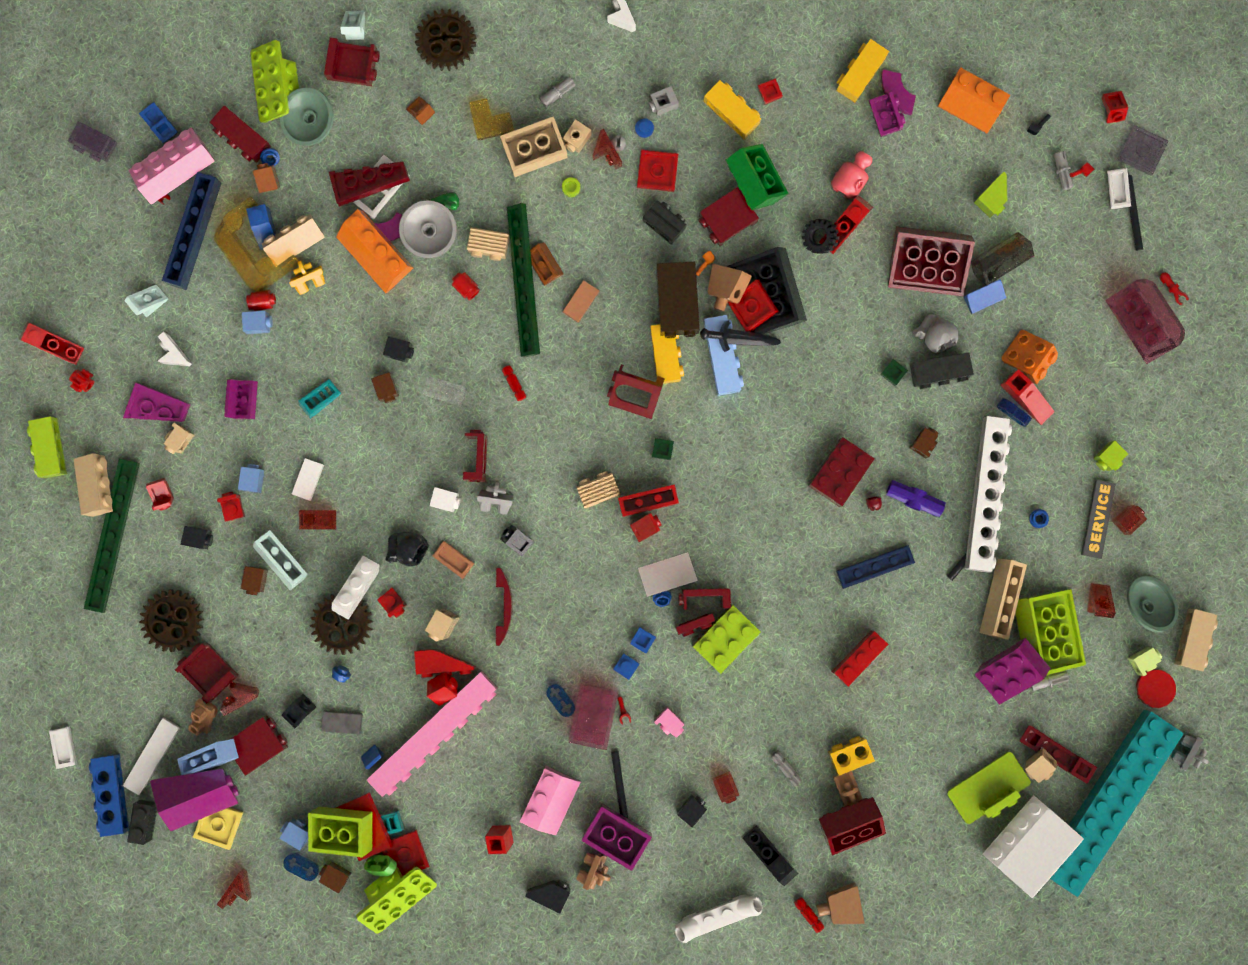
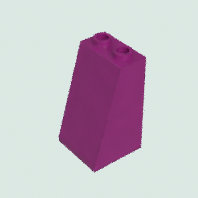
M223 769L150 781L158 814L170 831L238 804L236 796L239 795L237 786L233 784L230 774L226 775Z

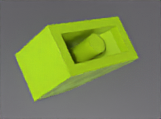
M1003 172L974 202L989 218L994 214L998 216L1005 209L1003 205L1008 200L1007 174Z

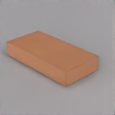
M583 280L563 310V313L579 323L598 295L599 290Z
M445 541L441 543L432 555L462 579H464L475 564Z

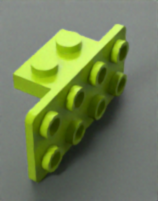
M273 40L252 49L250 52L258 116L261 123L287 115L289 113L287 96L299 89L296 62L283 59L280 41Z
M1006 752L949 789L947 795L964 822L971 824L983 815L987 818H994L1006 806L1011 807L1018 802L1017 799L1021 797L1019 792L1028 787L1031 781L1013 753Z
M396 867L390 876H380L364 889L370 904L356 915V918L363 925L378 934L436 888L437 884L418 867L413 868L404 876H402L399 868Z

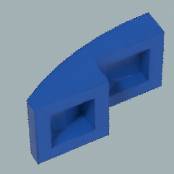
M154 102L139 113L163 144L178 133Z

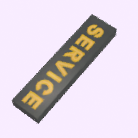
M1095 480L1081 555L1102 559L1115 483Z

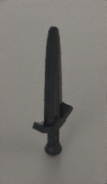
M729 320L723 323L720 332L709 331L706 328L700 331V337L703 340L708 338L719 339L724 352L730 350L728 344L774 346L781 343L775 337L728 329V326L731 324Z

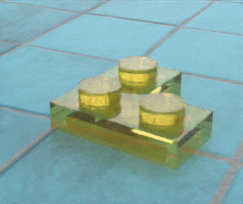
M487 98L469 102L478 141L514 131L510 112L491 116Z

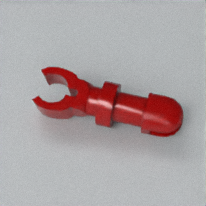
M1163 272L1160 275V281L1169 288V293L1172 292L1174 294L1175 300L1179 305L1183 304L1179 300L1180 296H1184L1186 300H1189V296L1178 288V283L1175 284L1168 273Z

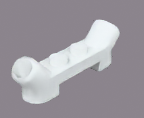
M740 895L732 898L733 900L708 910L687 915L675 926L676 937L679 941L687 943L697 936L750 916H758L763 909L762 902L756 895Z

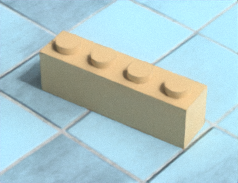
M997 559L979 633L1009 640L1027 567L1026 564L1014 560Z

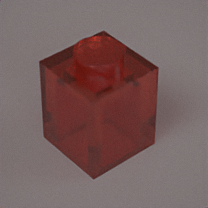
M1129 505L1112 522L1124 535H1131L1147 518L1144 516L1145 512L1139 506Z
M730 771L712 778L722 803L726 802L728 804L737 800L736 797L740 795Z

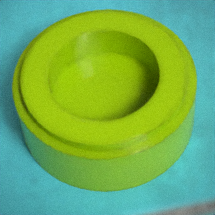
M573 177L566 178L562 183L564 195L575 197L579 194L581 190L580 182Z

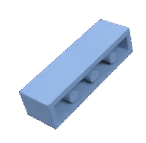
M727 315L704 319V328L709 331L720 332L723 323L728 321ZM730 319L729 322L731 324L728 326V329H733L732 321ZM708 338L707 344L717 396L740 392L744 383L742 375H738L737 368H740L739 358L735 357L734 354L736 345L728 344L730 350L724 352L719 339Z

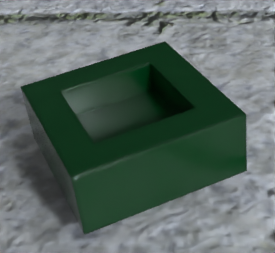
M892 359L880 375L896 386L908 370Z
M655 438L652 458L671 461L674 441Z

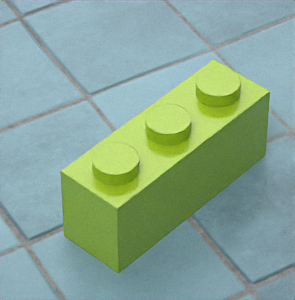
M50 416L29 420L27 433L31 437L32 445L30 446V451L34 456L35 464L33 468L37 477L50 478L67 474L58 419Z

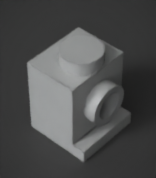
M672 86L650 94L651 101L648 104L651 112H656L657 116L678 109L679 102ZM661 101H664L666 103L663 106L659 105Z

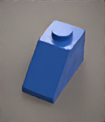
M265 204L246 209L251 229L260 250H263L262 243H264L263 240L266 237L276 235L271 211Z

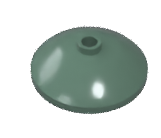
M300 88L287 96L289 113L280 117V125L284 134L289 140L298 145L312 146L318 144L326 138L333 125L334 113L329 99L322 92L313 88ZM312 116H314L313 122L310 121Z
M1143 576L1130 584L1127 590V603L1132 616L1140 625L1153 632H1164L1175 625L1178 619L1177 601L1171 590L1163 582L1154 577Z

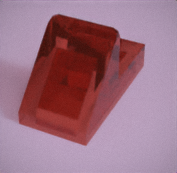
M602 129L600 130L593 153V161L607 154L605 156L609 166L613 165L616 170L622 167V160L605 130Z
M299 510V530H336V510Z
M1091 583L1087 609L1089 613H1094V616L1114 618L1116 611L1110 586Z
M230 682L229 689L234 697L229 696L223 700L220 708L223 716H226L258 698L259 689Z
M243 869L238 873L217 903V906L222 909L227 905L231 906L238 896L246 902L252 898L247 870Z

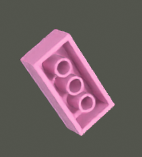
M191 127L188 130L182 131L172 141L166 142L156 152L150 153L143 161L134 164L128 171L138 190L150 204H153L197 174V172L213 163L214 159L203 141Z

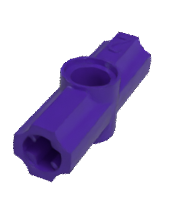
M894 480L891 481L886 491V496L903 502L905 506L917 511H924L940 518L945 508L946 502L927 495V492L921 489L908 487Z

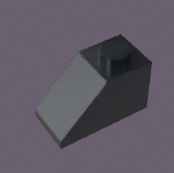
M552 880L528 889L525 897L560 914L569 897L571 888L568 887L569 884L562 880H558V882Z

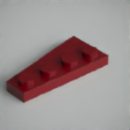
M403 161L380 164L379 167L373 168L366 166L359 170L344 169V172L337 173L329 171L335 199L339 207L410 181L406 165Z

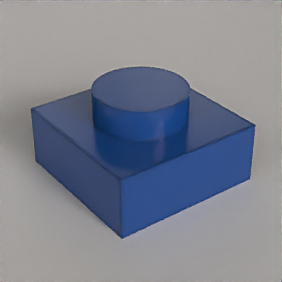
M639 627L630 644L647 654L656 636Z
M623 653L613 670L630 680L639 663Z

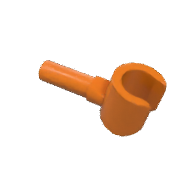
M711 251L702 256L705 262L696 271L697 276L715 261V256Z

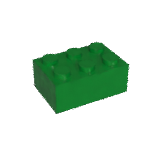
M763 144L741 148L726 159L728 168L736 179L737 185L751 210L771 206L789 194Z

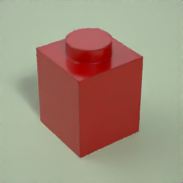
M444 672L427 681V697L440 706L457 697L458 682L455 678Z
M497 825L490 828L485 835L488 854H507L514 843L511 825Z

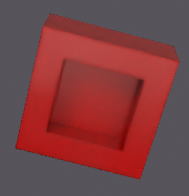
M776 78L758 85L764 105L783 96Z

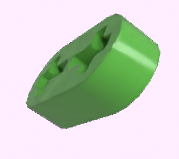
M373 855L364 864V869L374 876H390L397 867L395 860L384 855Z

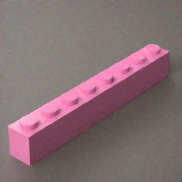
M480 672L457 694V697L448 702L367 779L369 784L381 797L386 793L390 796L397 789L396 784L400 780L404 783L412 775L410 771L414 767L418 769L426 762L424 757L427 754L433 755L440 748L438 744L442 740L447 742L454 735L452 731L457 726L461 729L468 722L467 717L471 713L475 715L483 708L480 705L485 700L489 702L497 695L494 692L497 689L495 684L483 672Z

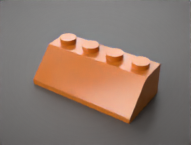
M357 209L342 224L336 238L385 293H388L413 269V266L364 211Z

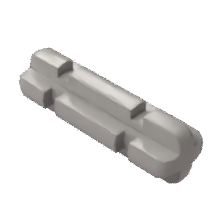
M779 751L772 755V760L778 764L780 770L787 778H790V782L794 786H797L802 779L798 774H795L796 771L786 759H783L784 757Z

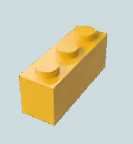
M872 39L867 44H862L857 52L860 54L858 58L851 60L847 66L849 71L846 75L842 73L837 81L839 86L836 91L854 103L889 53L887 49Z
M719 80L704 96L703 102L745 140L760 124V114L756 109L748 107L746 105L747 102L742 96H737L732 92L733 89L728 83H723Z
M660 324L651 325L650 330L657 377L665 378L663 384L680 382L681 377L684 376L683 365H679L678 358H681L680 346H676V339H679V335H676L675 338H665V336H660Z

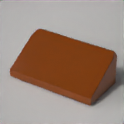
M544 242L538 243L530 249L532 266L544 286L564 274Z

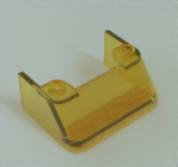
M250 196L224 216L214 233V241L248 288L253 292L266 290L298 267L297 262L300 260L294 254L279 265L269 257H264L257 262L253 259L235 234L242 227L243 218L248 215L246 209L259 206Z

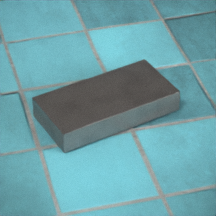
M324 711L322 731L361 734L363 714Z

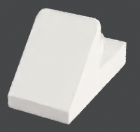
M613 0L612 4L616 12L607 16V22L631 32L636 31V24L626 1Z
M163 332L158 336L161 340L159 344L168 352L158 362L180 366L192 365L169 334Z

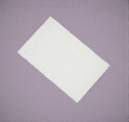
M688 552L638 568L647 597L698 581Z

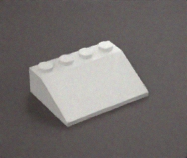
M1033 795L984 851L983 855L1033 898L1084 838Z

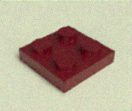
M708 613L676 625L675 629L678 635L682 634L685 637L693 634V629L698 627L701 630L711 627V622H714L715 619L712 613Z

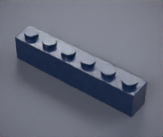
M200 172L196 174L162 281L170 286L187 290L222 184L216 177Z

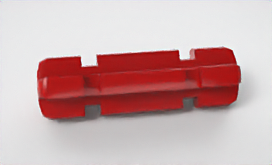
M510 365L504 367L502 372L507 377L506 380L513 393L515 392L514 395L517 401L524 400L526 394L522 390L516 375L513 374L512 367Z
M802 897L798 898L794 902L797 909L801 910V914L812 925L816 933L821 932L824 929L823 923L818 920V917Z

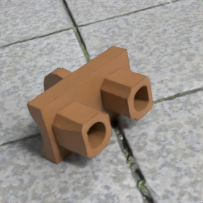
M199 698L195 703L194 711L191 712L192 723L189 725L188 730L196 736L202 731L208 734L211 731L213 718L217 715V707L212 703L204 704L203 700Z
M852 771L833 777L844 806L854 805L863 799Z
M593 853L586 854L584 863L591 866L589 872L580 870L576 880L583 884L584 889H594L596 884L602 886L604 880L610 881L611 876L607 874L609 867L604 866L607 856Z

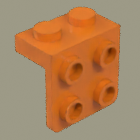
M1021 330L1002 356V361L1026 373L1028 378L1037 385L1046 376L1050 365L1054 364L1057 360L1058 352L1054 344L1025 330Z

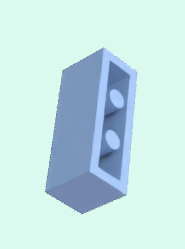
M234 739L215 742L177 760L181 775L211 770L239 757Z

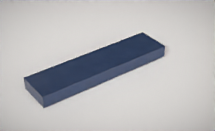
M909 545L842 568L837 570L836 573L842 589L914 564L915 561Z

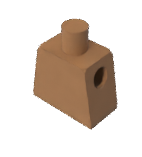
M713 264L707 292L709 295L717 298L714 309L724 312L727 302L739 303L752 276L741 270Z
M851 883L825 893L827 903L816 905L818 916L830 915V920L833 924L865 923L856 883Z

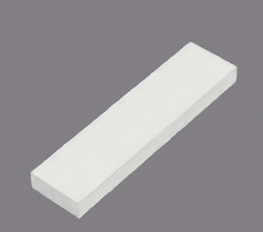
M162 718L123 784L125 788L137 795L143 793L180 730V726L166 718Z

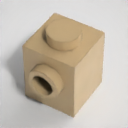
M575 119L563 137L565 148L570 152L576 151L580 153L592 135L591 129Z
M1042 748L1026 761L1025 772L1031 779H1035L1040 783L1042 780H1048L1053 775L1057 767V761Z

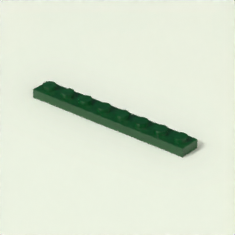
M519 203L507 207L520 354L521 357L539 355L540 346L526 204Z
M124 459L118 460L110 494L113 511L105 515L84 609L105 613L140 463Z

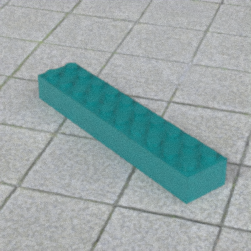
M1143 709L1069 823V826L1083 837L1084 840L1051 876V880L1076 897L1080 895L1184 734L1153 712Z

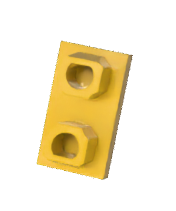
M300 260L297 262L299 267L294 269L293 272L295 275L301 272L302 274L290 279L289 282L291 287H295L296 291L301 295L309 291L306 281L310 279L313 280L315 287L325 284L324 270L322 266H318L307 271L312 268V264L309 262L304 265Z

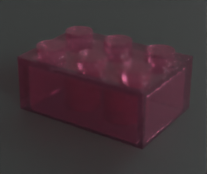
M580 684L568 743L607 750L618 697L617 690Z

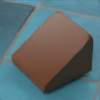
M420 96L406 109L421 125L435 114L432 107Z

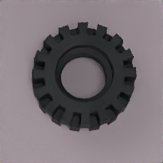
M826 219L809 221L810 224L805 225L806 230L803 229L802 233H805L802 239L805 240L803 245L807 246L806 249L817 254L829 253L828 251H832L834 249L833 246L838 244L836 240H839V237H837L839 231L835 229L837 226ZM819 229H823L827 235L826 240L822 244H818L814 239L815 232Z

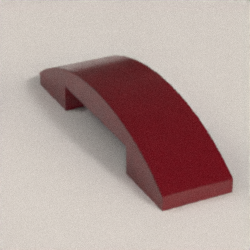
M496 568V587H504V626H496V646H500L510 628L513 599L506 574L502 568Z
M1028 725L1019 742L1036 753L1044 748L1057 761L1058 767L1088 784L1098 768L1031 725Z

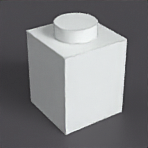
M434 487L430 506L454 512L455 509L459 508L461 498H458V493Z

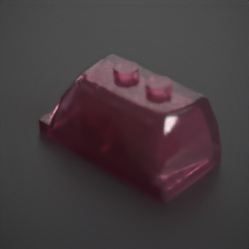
M1138 279L1105 300L1146 364L1181 345L1184 340V327L1153 281Z

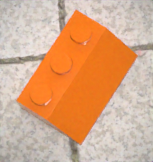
M960 67L938 107L987 134L1001 113L1010 94Z

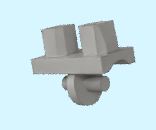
M496 482L495 487L487 486V491L480 490L477 497L480 511L488 512L491 510V504H498L497 513L507 515L514 501V495L506 494L507 489L500 488V482Z
M1188 735L1184 737L1181 745L1191 749L1188 756L1177 751L1172 759L1181 766L1180 769L1187 771L1193 758L1196 759L1193 764L1196 768H1199L1201 763L1208 765L1209 761L1205 759L1206 750L1202 749L1199 755L1196 754L1203 739L1199 737L1196 739Z

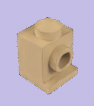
M173 423L174 430H170L167 433L164 448L172 454L175 452L182 454L194 437V434L181 425Z

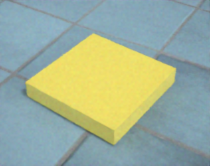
M229 807L198 820L193 838L230 850L243 812Z

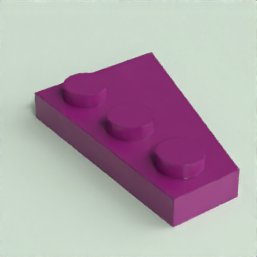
M137 382L134 385L123 418L184 422L191 404Z

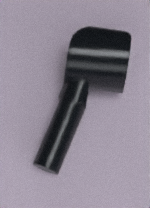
M1047 114L1038 124L1032 122L1027 132L1037 135L1051 116Z

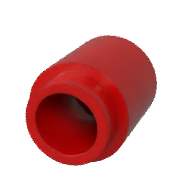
M459 272L452 279V286L464 299L467 298L470 301L480 291L478 285L466 272L462 274Z
M270 290L251 292L250 295H246L248 309L254 311L273 309V304H276L275 294L271 293Z

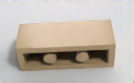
M311 214L299 217L292 226L286 225L277 235H270L263 240L262 247L275 267L325 238Z
M92 453L75 458L74 466L81 515L94 517L112 512L110 481L108 479L105 456Z
M444 608L437 609L425 629L429 633L428 637L435 641L449 638L460 617Z
M1197 609L1187 610L1175 665L1204 671V668L1208 665V651L1213 645V631L1217 628L1218 624L1217 615Z

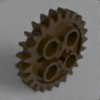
M441 9L440 14H437L434 10L433 17L427 14L428 21L421 20L423 27L417 26L418 31L421 33H415L416 38L419 39L415 41V44L419 46L417 52L422 53L420 57L422 60L426 59L427 65L432 63L433 69L439 65L441 71H443L444 66H447L448 71H450L451 66H454L457 70L458 63L464 66V59L470 61L468 53L474 54V50L471 47H476V42L473 40L477 38L476 34H472L475 30L474 27H470V20L465 21V15L459 18L458 11L453 15L451 9L447 13H444V10ZM452 27L459 28L455 33L450 32ZM434 29L440 30L436 35L431 34ZM455 45L461 46L458 51L451 50ZM437 47L442 48L441 52L439 53L433 52V50Z
M169 589L168 594L166 591H161V596L154 594L155 600L148 599L150 606L143 605V608L147 611L140 613L145 618L139 621V623L145 624V627L140 629L147 632L144 638H151L148 644L156 643L155 649H159L162 646L163 652L167 651L168 648L170 652H175L176 648L178 651H181L183 646L186 648L190 647L188 641L196 642L193 636L201 635L197 629L203 628L199 622L203 621L204 618L199 617L203 611H197L196 609L200 603L193 604L195 597L188 599L189 593L182 595L181 590H177L174 593L173 589ZM164 604L168 606V612L166 614H163L161 610V607ZM182 608H184L187 611V616L185 618H182L180 616V611ZM157 615L163 618H172L176 621L187 622L188 626L179 623L171 624L170 621L159 620L155 617ZM159 623H161L164 627L162 633H159L157 631V625ZM178 627L182 629V636L180 638L175 633Z
M331 594V600L324 597L325 604L317 603L320 609H313V612L317 615L316 617H310V619L315 621V624L310 625V627L315 628L311 635L318 636L314 640L315 642L322 641L320 648L327 646L326 652L334 649L333 652L337 655L339 650H341V654L345 655L348 649L349 653L352 654L353 647L360 650L359 643L366 645L364 637H371L367 634V631L373 630V628L368 627L369 624L374 622L368 619L372 613H366L369 606L365 605L362 607L361 605L364 600L361 599L349 620L340 615L341 620L346 621L343 627L348 635V640H345L343 628L338 626L340 619L337 613L332 611V602L336 597L334 594ZM328 613H333L334 620L331 623H327L325 620V616ZM353 624H356L359 628L358 633L352 635L349 631ZM334 631H338L340 638L334 642L331 639V634Z

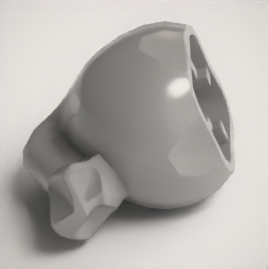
M934 314L927 315L921 325L912 331L915 337L925 339L928 349L936 354L953 347L958 342V329L956 326Z

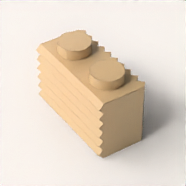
M471 227L467 250L473 257L482 258V255L490 256L491 260L501 261V258L506 259L509 234Z
M607 471L598 474L595 480L590 481L587 478L580 481L579 486L576 487L585 509L621 495L613 474H608Z

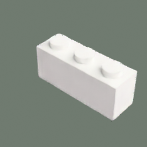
M362 556L332 602V611L349 620L378 575L380 565Z

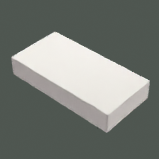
M1122 168L1107 171L1111 209L1130 207L1128 169Z
M305 458L292 494L311 501L324 465Z
M70 726L50 730L49 734L56 769L76 765L77 760Z

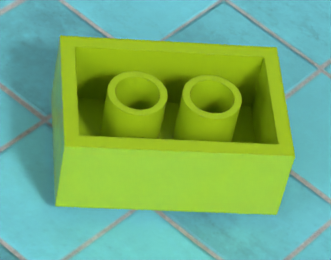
M731 604V608H728L692 647L721 674L761 631Z
M317 807L308 813V851L354 857L365 856L372 851V812L329 807Z

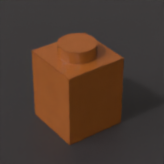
M268 162L258 164L257 169L253 170L259 193L279 189L280 184L274 165H268Z

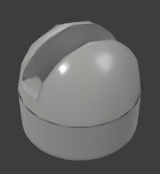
M617 135L612 138L611 146L613 150L620 152L625 149L626 140L623 136ZM617 139H621L620 147H617Z

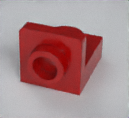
M1122 91L1103 94L1102 102L1107 111L1106 122L1124 121L1129 107Z
M227 492L222 494L221 498H217V502L221 504L225 522L245 517L240 495Z
M393 587L377 599L390 618L394 616L398 618L405 612L404 608L407 604Z

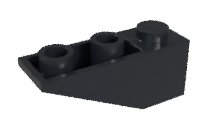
M757 825L742 838L783 886L799 874Z

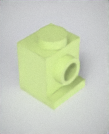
M1146 647L1130 656L1128 660L1137 675L1145 676L1147 675L1145 671L1148 672L1157 667L1156 664L1161 662L1162 656L1156 648Z

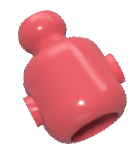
M859 151L855 155L853 163H843L831 181L832 188L836 192L840 191L845 194L844 197L848 199L856 198L869 179L868 174L864 170L872 164V157L863 151Z

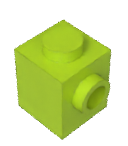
M1114 440L1109 442L1094 459L1097 461L1096 465L1101 470L1116 471L1123 465L1122 460L1128 453Z

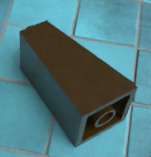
M695 261L657 263L656 281L660 336H665V338H675L676 335L695 337L700 331Z

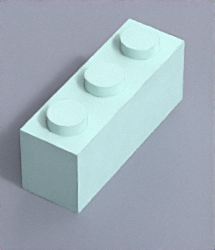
M270 530L254 542L253 548L289 590H292L306 578L307 573Z

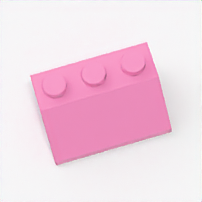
M545 766L520 822L535 830L556 835L581 782Z

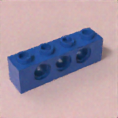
M120 753L92 758L89 763V771L93 777L91 789L95 793L94 811L98 817L96 829L100 833V837L124 834L129 831ZM104 771L109 775L108 781L103 778ZM106 790L111 793L110 800L105 797ZM108 810H111L113 812V819H110L108 817Z

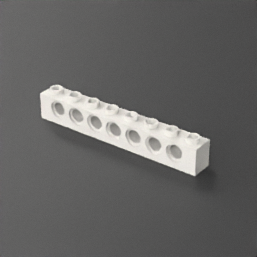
M986 416L982 420L965 561L966 570L992 572V569L996 566L994 551L998 548L996 534L1001 525V520L998 517L1003 507L1001 493L1005 489V481H1003V475L1007 471L1005 458L1010 449V445L1007 443L1008 436L1011 435L1012 425H1009L1010 419ZM993 433L999 436L1000 440L998 443L993 441ZM991 452L997 455L996 462L990 459ZM988 471L994 472V481L988 478ZM986 490H990L993 493L991 500L986 497ZM985 508L988 509L991 513L989 519L985 518L983 515V510ZM983 527L988 530L987 538L981 535ZM981 546L986 549L984 557L980 556L978 552Z

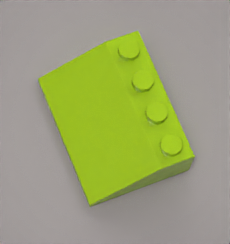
M1072 589L1024 597L1018 600L1015 614L1020 640L1026 638L1051 668L1047 675L1086 665Z

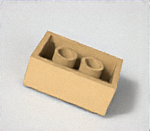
M554 116L500 136L514 177L568 158Z

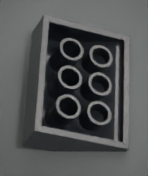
M775 247L727 266L751 275L749 284L758 279L778 309L777 313L752 330V333L766 334L807 321L786 248Z

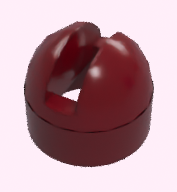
M881 496L867 498L868 509L878 511L882 506Z

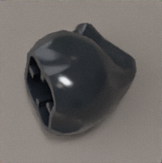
M415 532L394 533L388 538V553L385 560L389 563L399 561L400 564L405 566H417L426 554L429 544L422 535Z

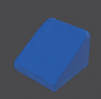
M373 745L361 756L364 767L370 769L384 756V753L376 745Z

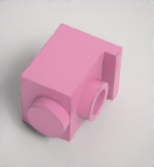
M668 707L654 720L656 725L659 722L662 724L660 728L667 735L671 733L677 738L684 731L682 728L684 723Z

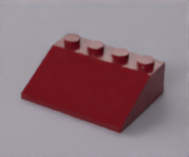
M896 226L888 287L964 297L975 245L972 235Z

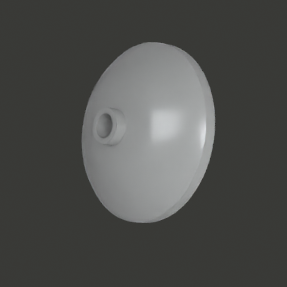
M426 200L413 204L404 212L400 220L399 233L402 243L412 254L421 258H435L443 255L452 247L457 234V225L454 216L448 208L441 203ZM428 228L433 229V233L430 235L426 232Z

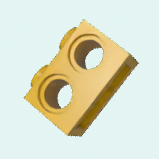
M860 736L851 738L849 740L850 743L842 745V743L836 744L831 747V751H828L835 771L839 776L875 762L868 742L864 737L860 738ZM858 746H863L864 753L856 756L855 749ZM841 753L846 754V760L843 763H838L837 756Z

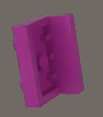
M891 90L885 95L869 100L880 137L903 129V124L906 122L903 113H899L897 107L900 105L897 94L893 95Z
M227 379L225 417L255 420L258 381Z

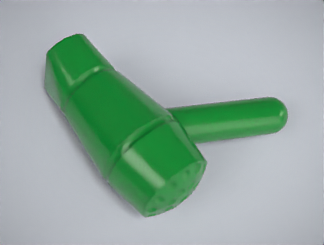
M455 192L444 193L430 200L441 203L449 210H456L459 207V197Z

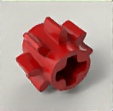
M77 369L69 378V381L72 382L70 387L79 393L82 390L87 392L94 385V380L91 379L94 375L88 370L82 369L80 371Z

